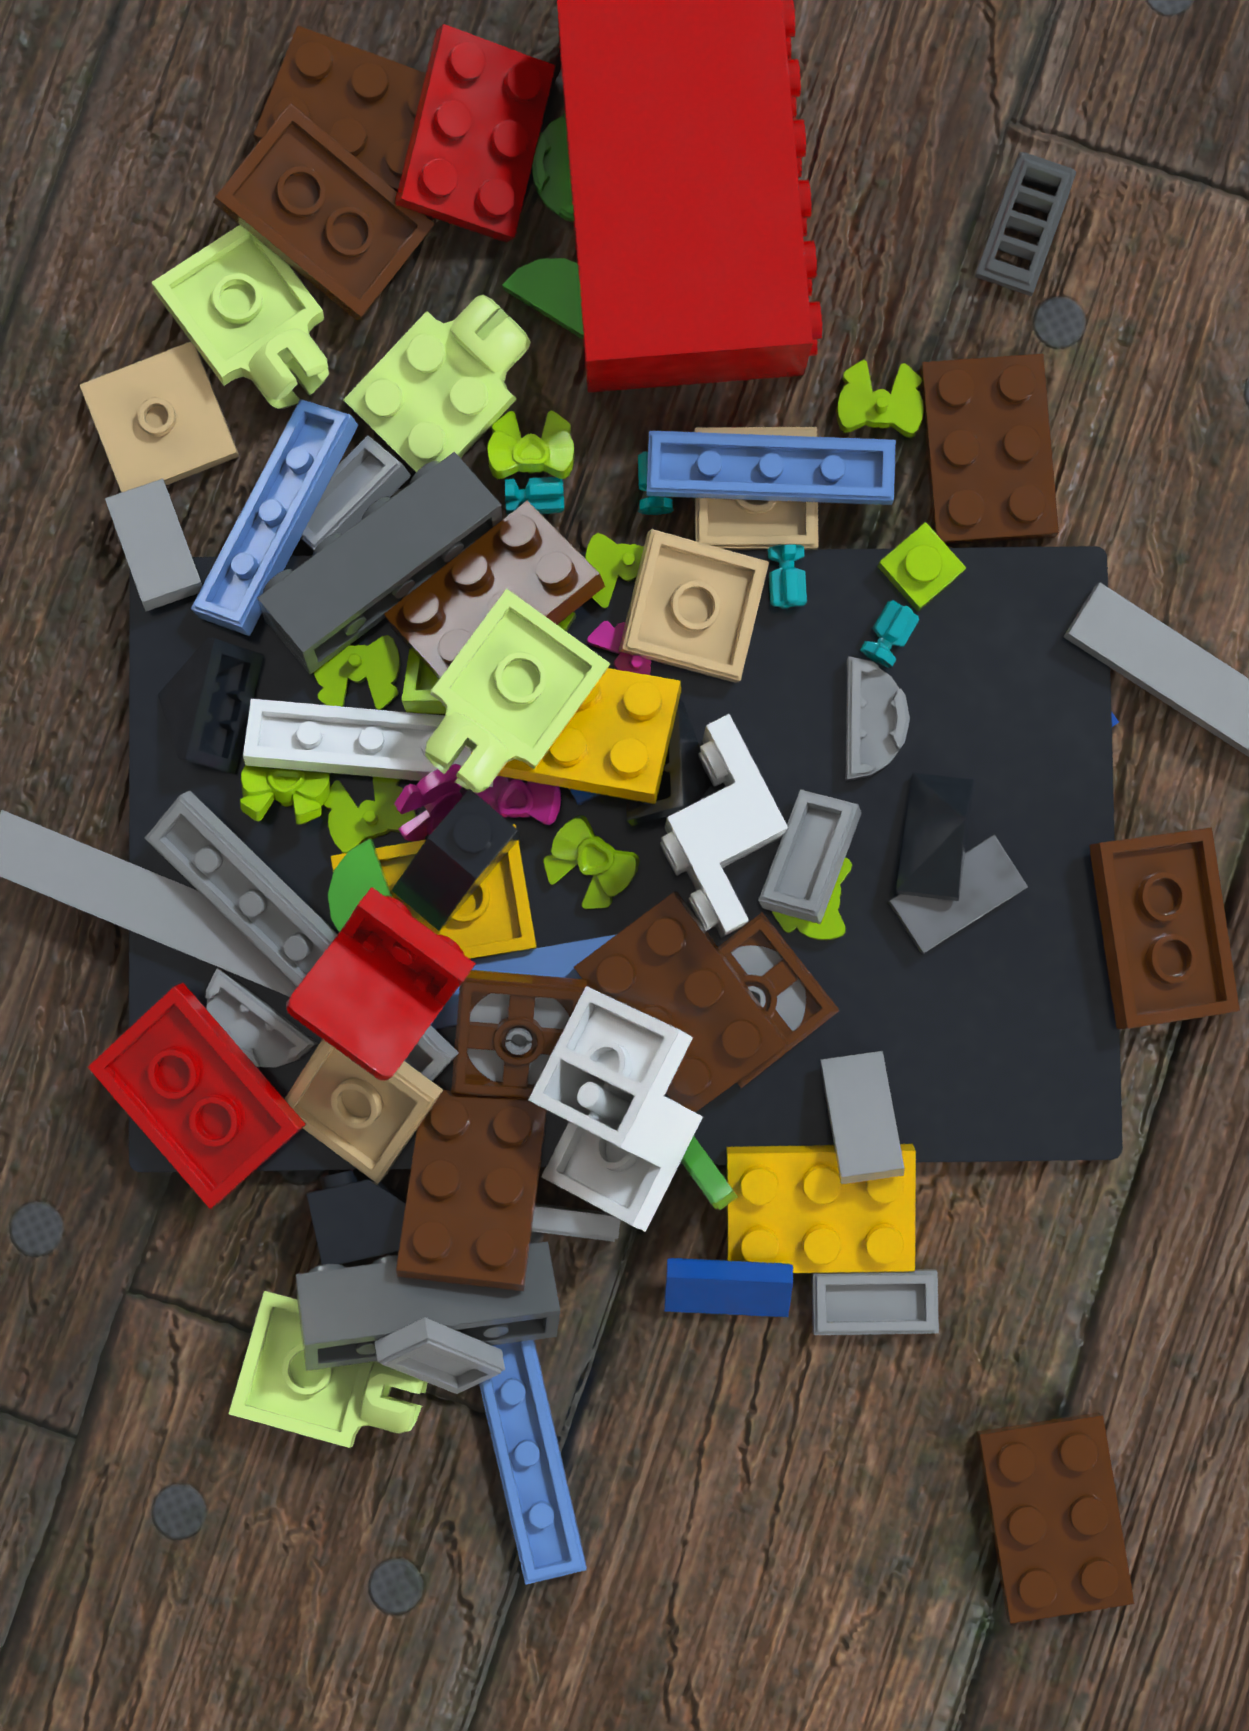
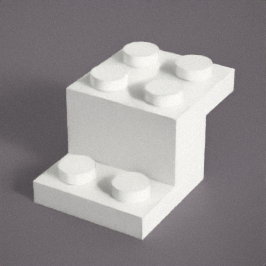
M730 714L706 725L702 739L704 744L700 746L701 752L698 753V757L713 786L715 787L724 782L726 788L667 817L665 824L667 835L661 837L662 842H660L662 850L676 876L687 871L696 889L695 892L690 894L691 897L688 899L699 922L706 931L716 927L721 938L742 928L749 921L722 868L780 839L788 829Z
M586 986L528 1099L569 1121L541 1177L646 1232L703 1118L664 1096L693 1037Z

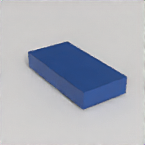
M684 1258L667 1259L664 1311L788 1317L793 1288V1265L787 1263Z

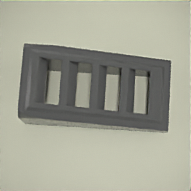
M1026 152L1018 154L977 268L976 278L1032 297L1076 176L1074 169ZM1021 183L1054 193V196L1022 186ZM1014 202L1047 213L1045 221L1012 210ZM1008 227L1039 238L1037 245L1004 235V230ZM997 250L1031 261L1028 270L994 259Z

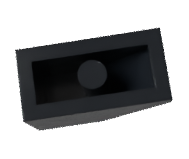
M469 789L426 839L391 891L438 931H441L521 838L520 832Z
M357 1169L320 1177L322 1189L307 1193L322 1265L343 1264L399 1251L407 1198L380 1181L377 1184L370 1178L359 1180Z

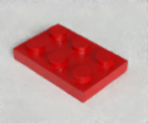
M446 24L438 28L431 50L395 204L506 243L514 239L555 65Z
M184 983L178 984L168 991L88 1066L89 1070L209 1209H212L225 1199L306 1125Z

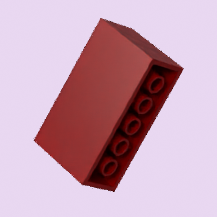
M557 0L559 47L566 113L576 255L581 291L588 393L804 376L809 356H817V339H822V314L819 301L809 302V296H812V279L817 277L814 240L804 241L803 237L807 236V218H811L812 206L809 180H798L802 176V157H806V133L804 120L796 119V97L801 95L799 60L791 59V37H795L794 1Z

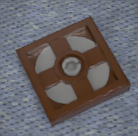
M763 912L728 938L718 948L789 1044L736 1082L740 1088L744 1087L840 1011Z
M471 970L459 987L455 1049L459 1054L454 1058L451 1093L529 1099L587 986V980Z

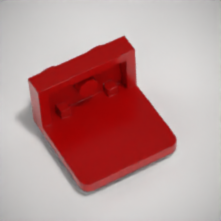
M371 887L358 903L342 930L292 993L286 1003V1009L293 1018L372 1076L385 1081L394 1076L476 963L464 955L462 949L455 941L447 936L435 934L412 917L411 912L402 902L393 897L384 896Z

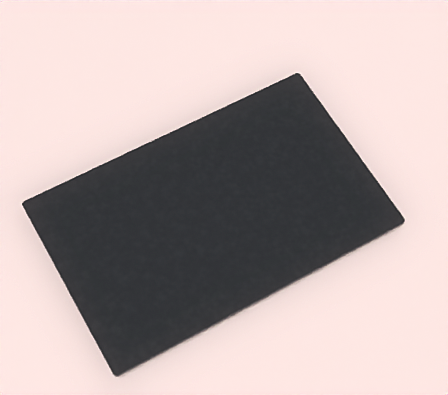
M1101 547L949 548L964 564L966 569L918 612L877 567L879 562L894 549L804 550L805 556L795 561L794 567L805 571L807 603L804 606H794L788 609L773 607L770 604L769 573L779 568V562L768 559V550H731L732 552L769 562L741 681L734 683L651 660V676L681 681L680 699L684 702L699 746L704 744L702 739L706 725L730 714L786 824L789 821L800 789L858 804L861 810L859 822L846 854V858L852 863V869L840 885L841 896L838 911L846 927V933L842 937L833 940L812 939L800 933L798 928L791 933H786L772 911L762 908L759 897L782 837L722 868L749 919L746 924L763 912L840 1011L744 1087L740 1088L735 1083L696 1112L703 1118L694 1137L715 1165H726V1147L834 1145L820 1068L821 1060L883 1051L900 1144L914 1145L916 1163L1114 1160L1121 1155L1123 1137L1120 1029L1116 1027L1089 848L1090 844L1115 841L1110 667L1063 637L1094 586L1101 582L1108 587L1107 554ZM579 552L585 558L586 552ZM313 555L291 556L284 570L292 569L294 571L313 557ZM192 557L202 586L217 557ZM129 570V862L197 890L145 839L181 794L191 791L324 922L339 934L331 919L328 891L333 876L331 856L343 853L336 846L330 835L328 816L331 810L323 804L320 817L299 825L295 821L294 805L282 806L280 802L274 799L263 819L255 821L240 808V799L243 798L241 773L245 767L243 752L246 731L235 774L179 759L158 696L159 692L207 638H216L264 655L253 699L325 705L318 699V693L323 687L318 684L314 672L309 674L265 622L262 613L251 635L248 636L199 618L191 610L198 594L145 611L131 570ZM618 575L608 608H602L591 597L574 611L576 618L567 630V633L609 662L608 668L614 669L613 663L619 654L589 645L586 639L604 621L611 623L614 628L619 623L626 622L636 578L631 581H625ZM894 600L902 606L910 607L913 613L918 615L919 621L904 647L892 645L890 648L896 661L892 668H888L865 656L860 649L865 641H878L879 637L872 628L887 602ZM385 618L349 646H368L386 635L394 639L401 658V670L397 681L393 684L398 689L399 694L384 710L406 712L402 703V694L409 649L411 648L393 630ZM850 656L873 661L879 666L878 668L893 678L899 689H902L906 695L910 721L905 743L889 765L868 778L846 781L847 658ZM367 678L359 684L348 679L344 707L377 710ZM330 773V787L334 781L339 780L357 808L365 800L375 801L373 776ZM912 773L974 779L965 853L995 835L1028 888L921 954L888 903L900 895L896 893ZM400 779L398 786L404 789L409 784L417 785L419 780ZM724 782L715 787L711 784L696 802L726 788ZM463 787L460 789L462 796L468 791ZM560 787V810L555 822L551 825L543 824L532 816L505 818L512 825H516L521 835L519 845L537 948L616 935L675 891L679 893L696 916L688 899L691 897L690 894L695 892L696 889L687 871L676 876L660 845V842H662L661 837L667 835L665 824L669 816L632 826L626 821V799L600 794L578 806L569 788ZM424 806L415 809L417 816L426 811ZM577 815H584L588 819L594 834L613 846L615 850L633 852L639 856V867L634 879L622 892L612 897L613 902L607 908L584 909L582 907L593 875L582 874L578 864L555 884L552 885L548 881L544 858L552 854V844L557 832ZM389 831L383 836L372 839L375 848L412 842L405 840L400 832ZM716 927L707 930V933L716 945L720 946L740 929L722 938ZM129 930V1028L168 991L181 983H184L201 1004L207 1008L206 989L216 969L219 967ZM224 970L318 1043L300 1060L276 1068L257 1067L285 1099L322 1041V1038L288 1013L286 1003L290 998L289 996ZM456 1026L437 1029L436 1031L455 1048ZM454 1059L433 1080V1083L443 1090H452ZM547 1111L540 1167L547 1166L569 1123L568 1120L550 1111ZM129 1116V1164L131 1168L137 1172H177ZM302 1128L256 1171L353 1170L357 1168ZM417 1130L390 1169H411Z

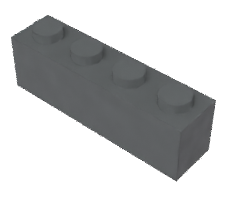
M455 452L440 463L438 461H431L421 467L412 477L410 485L394 497H382L370 505L364 512L362 520L344 534L334 533L325 538L315 548L313 557L294 571L286 569L275 575L264 587L263 594L257 597L264 620L306 671L312 674L384 620L385 612L502 521L501 504Z
M548 1242L530 1243L524 1291L397 1277L398 1256H386L377 1259L371 1265L348 1268L339 1264H324L311 1269L309 1273L296 1274L297 1301L306 1371L377 1361L375 1341L424 1317L489 1345L557 1337L560 1306Z

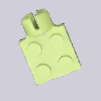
M238 225L152 281L155 294L224 386L234 379L248 378L253 381L271 406L277 409H285L299 402V398L292 390L298 385L297 381L310 396L328 377L327 358L309 334L314 326L324 320L322 308L291 267L241 225Z
M485 295L475 297L455 320L447 323L436 320L426 311L343 400L417 472L431 461H438L440 463L453 452L461 458L517 400L508 391L504 381L507 371L529 349L531 341L526 332L510 316L508 317L498 304Z
M506 588L431 690V695L438 699L446 708L445 718L428 739L425 756L432 765L445 774L465 747L472 751V754L456 775L458 778L455 783L476 793L486 790L504 765L513 759L525 762L535 769L606 672L610 663Z
M264 1291L229 1414L351 1448L353 1447L356 1434L362 1426H373L394 1433L411 1431L418 1419L422 1406L390 1397L391 1388L394 1387L420 1394V1392L426 1393L428 1383L384 1366L377 1361L306 1371L297 1299Z

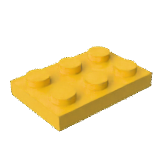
M608 668L535 769L525 762L513 759L504 765L497 776L656 804L681 695V681Z
M426 840L375 848L392 897L402 902L409 909L412 917L435 934L447 936L455 941L469 959L537 948L519 840L441 931H438L391 891ZM347 853L331 856L333 872Z
M900 1144L905 1168L904 1176L841 1184L834 1145L726 1147L727 1182L738 1196L727 1205V1261L787 1263L793 1265V1273L915 1271L916 1150L914 1145Z

